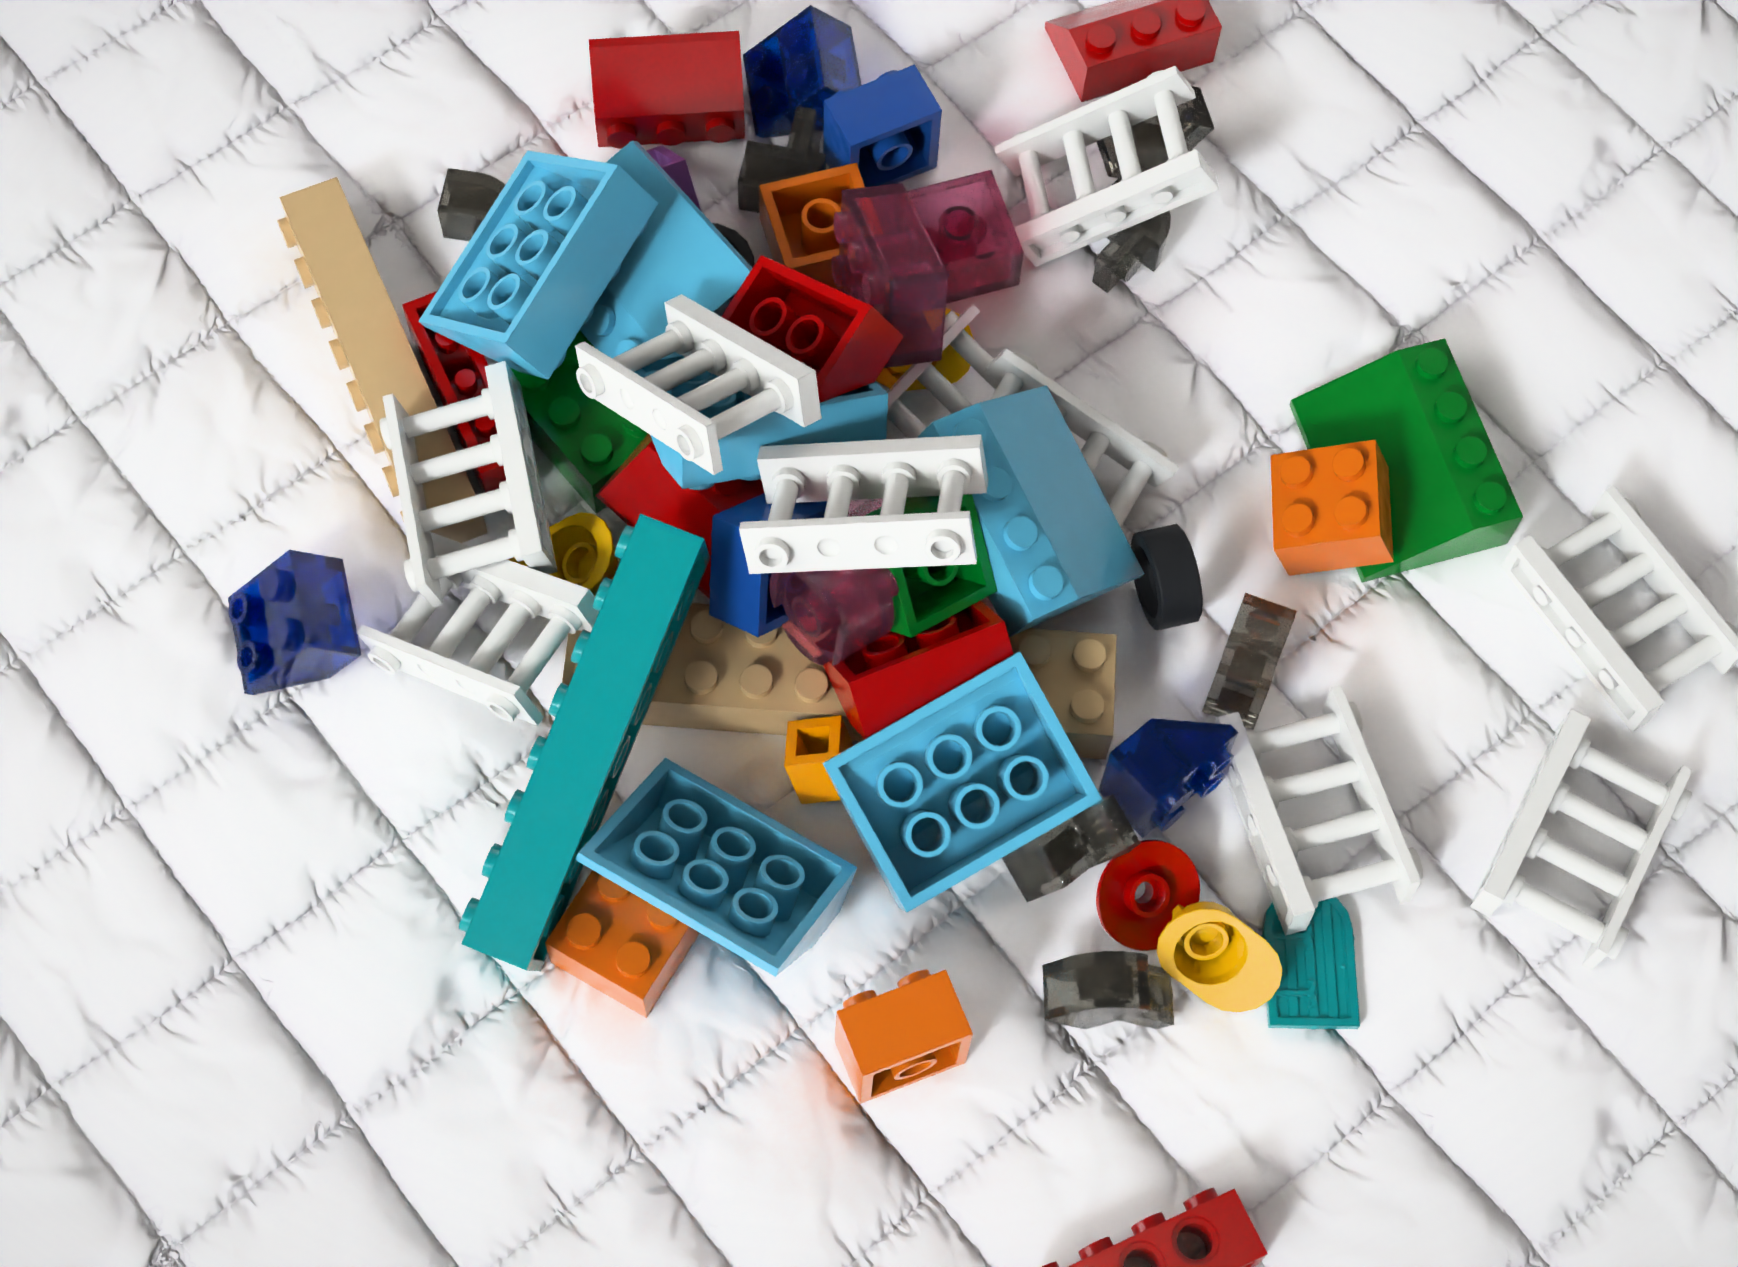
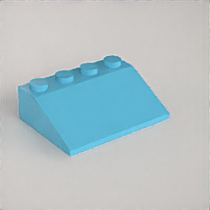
M630 141L605 163L619 165L658 202V205L648 219L649 222L646 230L635 240L623 259L618 275L608 283L595 304L591 318L580 328V331L596 349L611 358L665 333L668 322L664 302L681 294L722 316L752 270L749 263L637 141Z
M527 151L418 322L424 327L497 362L506 361L510 368L518 372L549 379L553 371L563 363L566 351L580 328L591 318L594 306L608 283L618 275L621 263L633 243L646 230L649 222L648 219L657 207L658 202L617 164Z
M674 352L635 371V373L644 378L685 356ZM706 371L667 391V393L677 398L718 376ZM875 381L874 383L821 402L822 419L806 427H802L774 411L718 440L723 471L715 475L696 463L686 460L680 453L652 435L650 436L662 465L682 489L704 490L711 488L715 483L736 479L753 481L761 479L757 462L760 446L887 439L888 393ZM739 391L700 411V413L708 418H712L752 396Z
M1047 385L974 404L933 421L917 437L982 435L988 473L987 493L972 494L997 587V592L988 597L998 616L1004 620L1009 637L1144 575L1133 550Z
M1017 652L822 763L877 870L898 907L906 913L1103 800L1021 652Z
M667 758L662 760L581 848L576 857V861L775 977L812 948L840 913L857 869L853 864Z

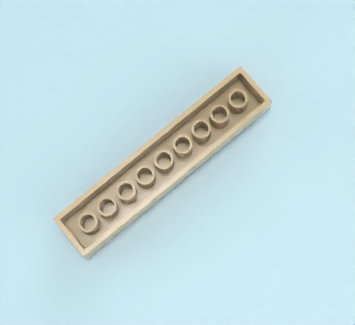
M692 603L642 725L787 736L788 721L841 715L851 740L862 741L864 738L850 724L815 646L873 624L871 616L809 612L760 637H756L709 615V604ZM1029 628L1009 637L1013 653L1021 652L1079 758L1106 760L1114 731L1117 635ZM577 630L575 634L568 633L562 683L567 685L570 684L577 667L576 663L571 662V655L576 641L582 632L580 630Z

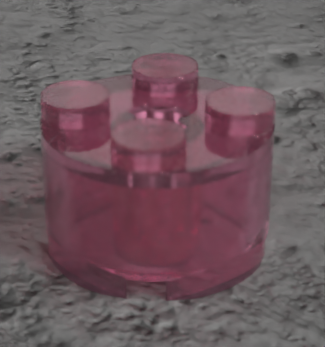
M887 568L772 573L769 588L773 607L776 608L782 604L789 618L787 622L782 624L785 633L795 647L816 664L824 665L830 660L833 661L832 666L839 664L889 633L893 627L894 605L892 598L898 594V585L893 574Z

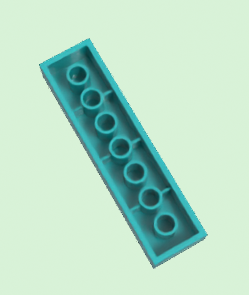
M641 513L635 527L626 525L621 533L615 550V557L621 559L613 580L605 577L598 588L593 603V609L599 611L592 631L582 630L576 641L571 655V662L577 664L570 684L560 683L554 694L549 708V715L555 717L548 737L538 736L531 749L526 767L533 770L525 792L517 789L509 802L504 821L510 823L511 826L503 845L494 843L491 847L481 873L482 876L488 878L480 900L474 897L470 899L459 924V930L466 932L461 943L462 945L526 971L541 972L548 955L545 942L565 913L584 867L583 864L576 861L577 854L601 826L710 560L704 538Z

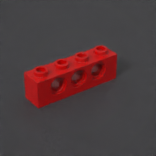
M436 291L404 303L402 306L413 343L442 405L445 406L482 395L481 390L488 388L485 366H488V363L483 354L438 334L418 322L437 293ZM488 416L452 426L463 449L489 442L490 436L497 434L495 419L490 420ZM497 462L472 469L483 493L499 489V483L506 481L504 466L500 467Z
M1210 1188L1183 1202L1186 1211L1166 1220L1163 1213L1159 1212L1137 1222L1131 1227L1134 1236L1115 1245L1110 1237H1105L1089 1244L1078 1251L1081 1260L1068 1267H1124V1261L1130 1257L1143 1258L1151 1267H1254L1268 1253L1235 1188L1219 1196L1215 1188ZM1190 1232L1199 1236L1205 1244V1257L1195 1260L1184 1256L1178 1248V1235ZM1055 1261L1042 1267H1059V1265Z

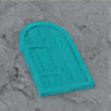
M1337 897L1319 901L1307 930L1285 936L1272 902L1264 915L1261 936L1278 953L1282 966V976L1279 988L1273 997L1266 1002L1268 1028L1358 1030L1360 1019L1354 950L1355 937L1346 908Z

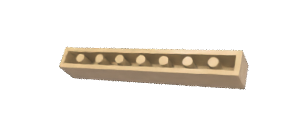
M335 177L279 197L285 217L278 219L277 223L287 248L297 246L302 256L294 259L296 269L304 288L314 286L319 296L311 300L314 312L322 329L330 326L333 329L336 339L328 341L339 371L349 367L354 380L346 383L348 392L356 411L359 412L366 409L372 422L363 426L374 454L376 455L381 452L386 454L390 465L381 469L394 498L399 496L392 449L387 448L379 423L381 418L386 417L382 396L393 393L409 416L438 407L339 180ZM447 428L414 437L418 462L456 451ZM465 471L422 484L427 509L475 495ZM400 511L402 520L404 522L402 511ZM484 516L431 531L460 543L488 533Z

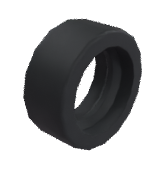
M1172 524L1134 533L1131 549L1144 572V575L1135 579L1134 583L1148 623L1154 630H1163L1198 622L1203 607L1201 579L1191 543L1184 530L1178 524Z

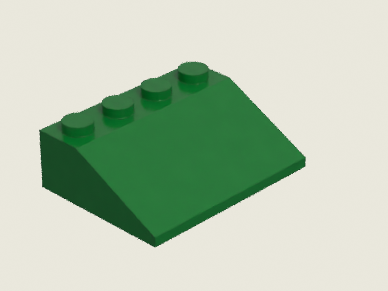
M1445 338L1394 351L1290 401V408L1307 449L1376 439L1389 467L1394 562L1356 567L1362 583L1506 545L1523 518L1522 512Z

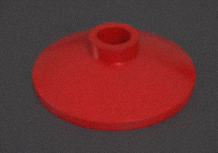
M1142 840L1130 844L1109 861L1100 877L1096 893V907L1100 922L1109 936L1121 945L1139 951L1156 950L1160 934L1166 925L1172 921L1173 909L1178 904L1186 907L1187 905L1199 902L1200 881L1192 860L1180 848L1161 840ZM1144 882L1145 891L1143 895L1135 899V892L1138 886Z

